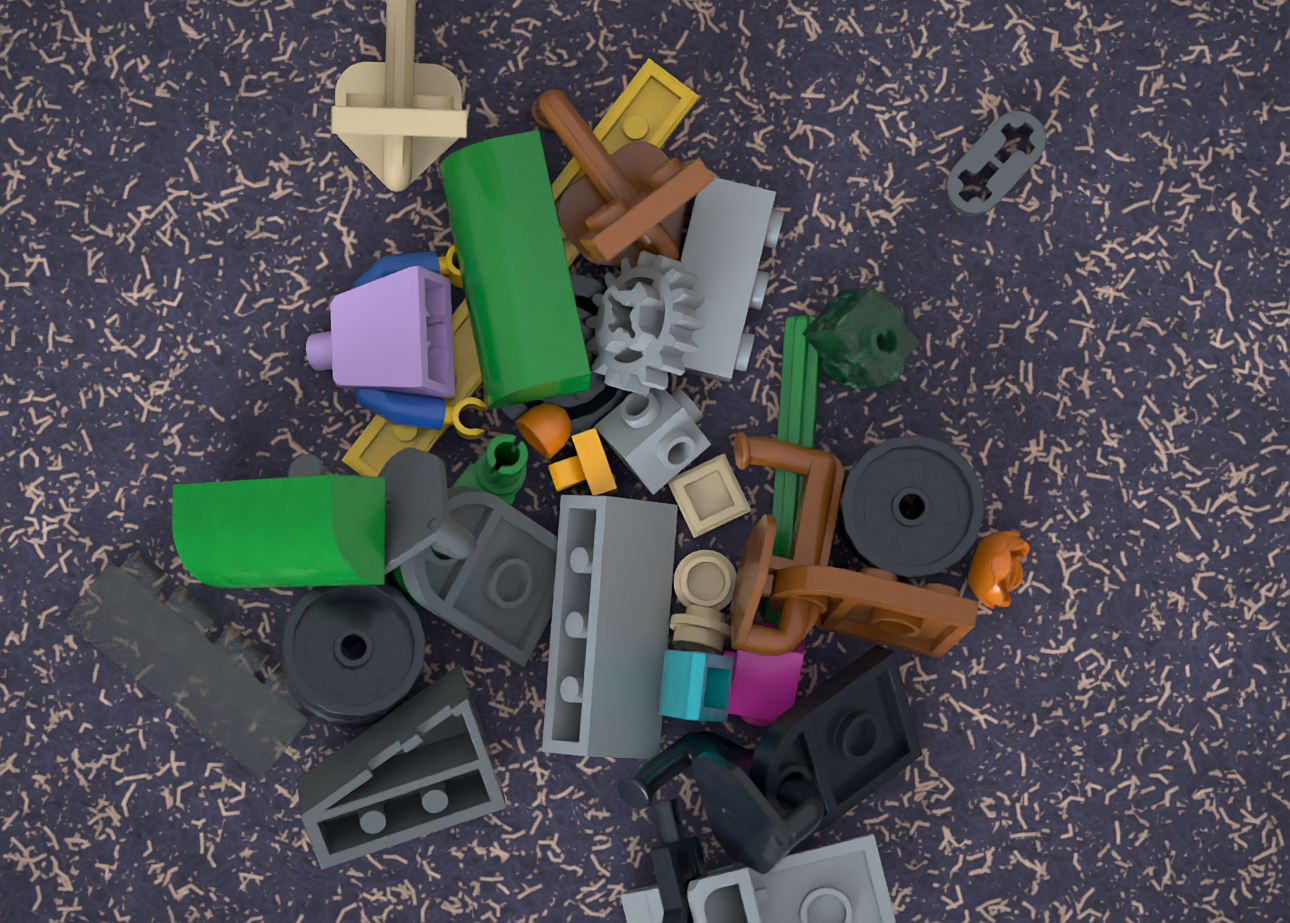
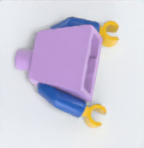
M453 244L448 249L446 256L438 257L435 251L385 255L378 259L353 283L351 290L335 295L330 303L331 331L311 334L306 342V354L309 364L314 370L324 371L333 369V380L337 387L355 392V397L360 406L393 424L440 430L443 424L453 425L456 433L461 437L477 439L484 435L485 430L465 428L460 423L459 416L468 408L487 411L488 408L485 403L480 399L471 397L459 401L456 406H450L445 404L444 399L455 397L451 283L456 287L463 288L460 270L454 266L458 261L455 245Z

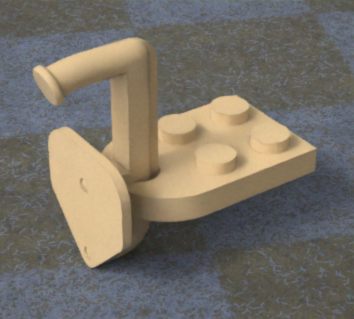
M384 0L387 4L385 62H360L348 67L338 79L335 90V106H332L331 133H337L339 138L389 190L394 192L405 190L459 137L466 138L467 110H462V89L456 76L447 68L437 64L414 63L415 14L418 0Z

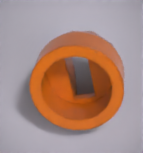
M552 403L534 405L515 421V425L523 438L546 459H551L567 443L571 434V420L567 412Z

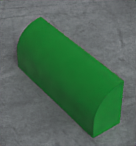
M539 130L484 140L452 153L441 162L439 171L488 410L589 391L591 372Z
M318 475L173 485L172 530L178 555L187 570L195 578L215 588L384 585L385 477Z

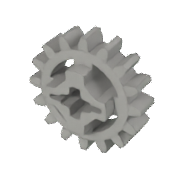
M643 251L640 253L638 261L628 257L622 259L620 276L611 272H607L604 276L608 289L604 295L594 294L592 297V301L599 309L597 316L586 319L585 326L595 329V337L588 341L585 349L587 352L598 355L591 368L593 372L605 375V384L629 392L648 395L651 387L660 390L667 388L668 372L680 376L685 372L684 363L681 358L685 352L696 354L698 346L691 340L693 331L699 330L705 325V320L695 317V309L701 306L705 298L703 294L691 291L698 277L694 273L685 271V264L681 261Z

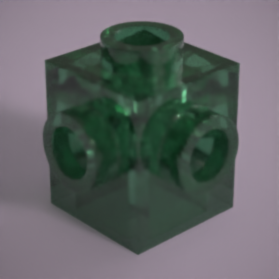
M874 287L841 290L802 333L824 359L822 366L829 377L848 389L884 388L890 385L906 370L907 363L905 359L920 344L907 328L908 321L902 310L891 301L884 299Z

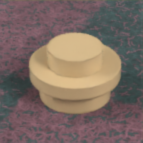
M712 550L695 551L687 555L677 566L674 574V590L678 599L685 607L696 605L719 611L732 600L737 574L732 563L724 555Z
M696 605L687 606L685 614L672 615L669 627L674 630L673 645L691 652L721 655L724 642L731 641V626L722 622L724 617L722 612Z

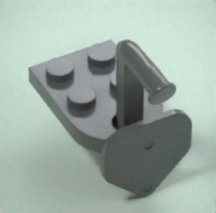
M415 448L400 450L386 462L378 477H385L384 574L400 565L405 586L417 603L509 662L525 667L552 617L558 537L491 493L468 486L447 488L446 466L444 461L436 455ZM304 454L296 458L288 471V477L334 475L323 467L318 457L312 454Z

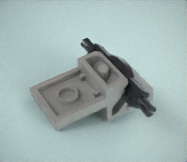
M678 798L650 805L661 842L660 845L653 846L650 849L658 883L620 892L627 923H896L873 833L787 854L767 874H761L741 863L707 871L699 838L697 836L686 838L678 806Z

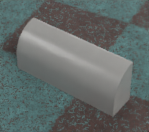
M561 495L542 752L633 759H652L660 753L663 716L658 715L665 650L668 648L678 505L611 496Z

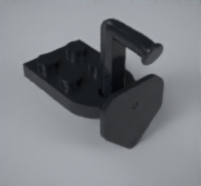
M878 644L782 713L765 731L755 752L709 731L690 732L682 736L642 765L631 776H625L619 781L618 792L621 798L634 808L645 809L650 806L652 795L688 767L692 768L710 828L718 843L736 861L761 874H767L776 867L797 843L809 834L819 832L831 825L923 755L895 652Z

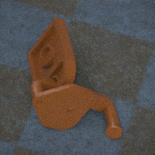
M549 89L540 94L531 108L534 122L540 128L553 129L586 172L584 176L563 192L557 206L559 224L580 254L591 263L621 267V261L625 257L638 261L639 255L643 251L681 261L680 244L686 203L715 180L702 161L697 158L680 162L677 157L669 160L660 148L651 143L641 141L626 144L610 155L562 91Z
M743 431L736 434L734 453L736 464L740 470L747 469L748 465H760L803 475L804 478L789 558L772 555L776 533V516L764 514L746 539L738 566L730 608L731 644L733 649L762 656H780L794 650L803 641L811 628H816L941 658L975 627L979 602L961 598L960 592L953 587L943 584H925L920 588L897 582L898 577L895 574L882 569L865 568L855 572L828 567L844 481V468L841 461L835 455L774 438L747 436ZM761 596H770L769 604L771 608L780 614L778 629L752 623Z

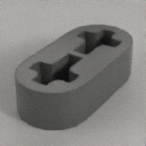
M1013 111L1005 113L992 124L955 164L946 178L944 192L947 202L954 211L962 216L978 217L988 213L1002 200L1036 163L1045 149L1046 134L1040 121L1028 112ZM1007 127L1010 131L1016 132L1021 127L1026 128L1031 134L1026 144L1032 152L1026 155L1018 150L1003 164L995 157L1007 140L1001 130ZM988 165L996 172L984 187V191L990 197L984 202L975 196L969 202H966L959 195L964 185L958 177L964 173L968 177L973 178Z

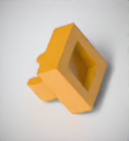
M596 428L571 436L578 456L548 465L557 492L586 481L592 496H605L617 491V486Z

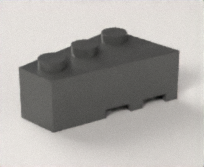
M460 664L297 779L300 816L321 870L507 808L499 770Z

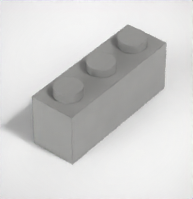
M713 177L715 180L696 195L681 257V262L685 264L684 270L694 273L698 277L691 291L703 294L705 298L701 306L695 309V317L705 320V325L703 328L693 331L691 340L696 343L698 350L696 354L685 352L681 360L684 363V373L730 383L734 369L745 372L747 370L755 335L743 332L749 307L761 310L770 273L759 271L758 266L763 246L776 248L784 211L772 209L776 196L774 191Z

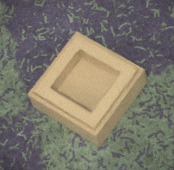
M721 454L673 477L668 482L669 488L693 538L752 511L725 454Z

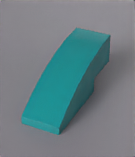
M665 650L658 715L699 721L727 722L734 657L690 651Z

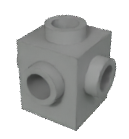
M653 387L650 388L648 395L633 392L594 426L622 463L653 495L711 445L696 425L704 417L703 414L680 388H677L671 395L665 389L660 390Z

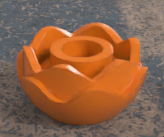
M1001 531L988 535L981 540L974 554L969 570L968 584L975 597L991 609H994L995 605L1002 607L1010 606L1011 598L1009 592L1015 590L1023 580L1024 574L1021 559L1029 553L1030 546L1023 539L1019 538L1021 534L1019 532Z

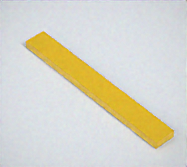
M648 59L593 130V133L610 155L626 144L639 141L651 143L661 149L698 101L699 95L651 59ZM574 157L551 185L556 212L563 192L586 174ZM559 224L569 269L580 255V252ZM466 298L452 315L455 397L444 398L445 404L450 406H456L459 401L471 398L483 382ZM376 414L343 457L342 461L361 476L378 477L386 462L400 450L415 448L429 453L449 425L443 424L440 430L393 424Z

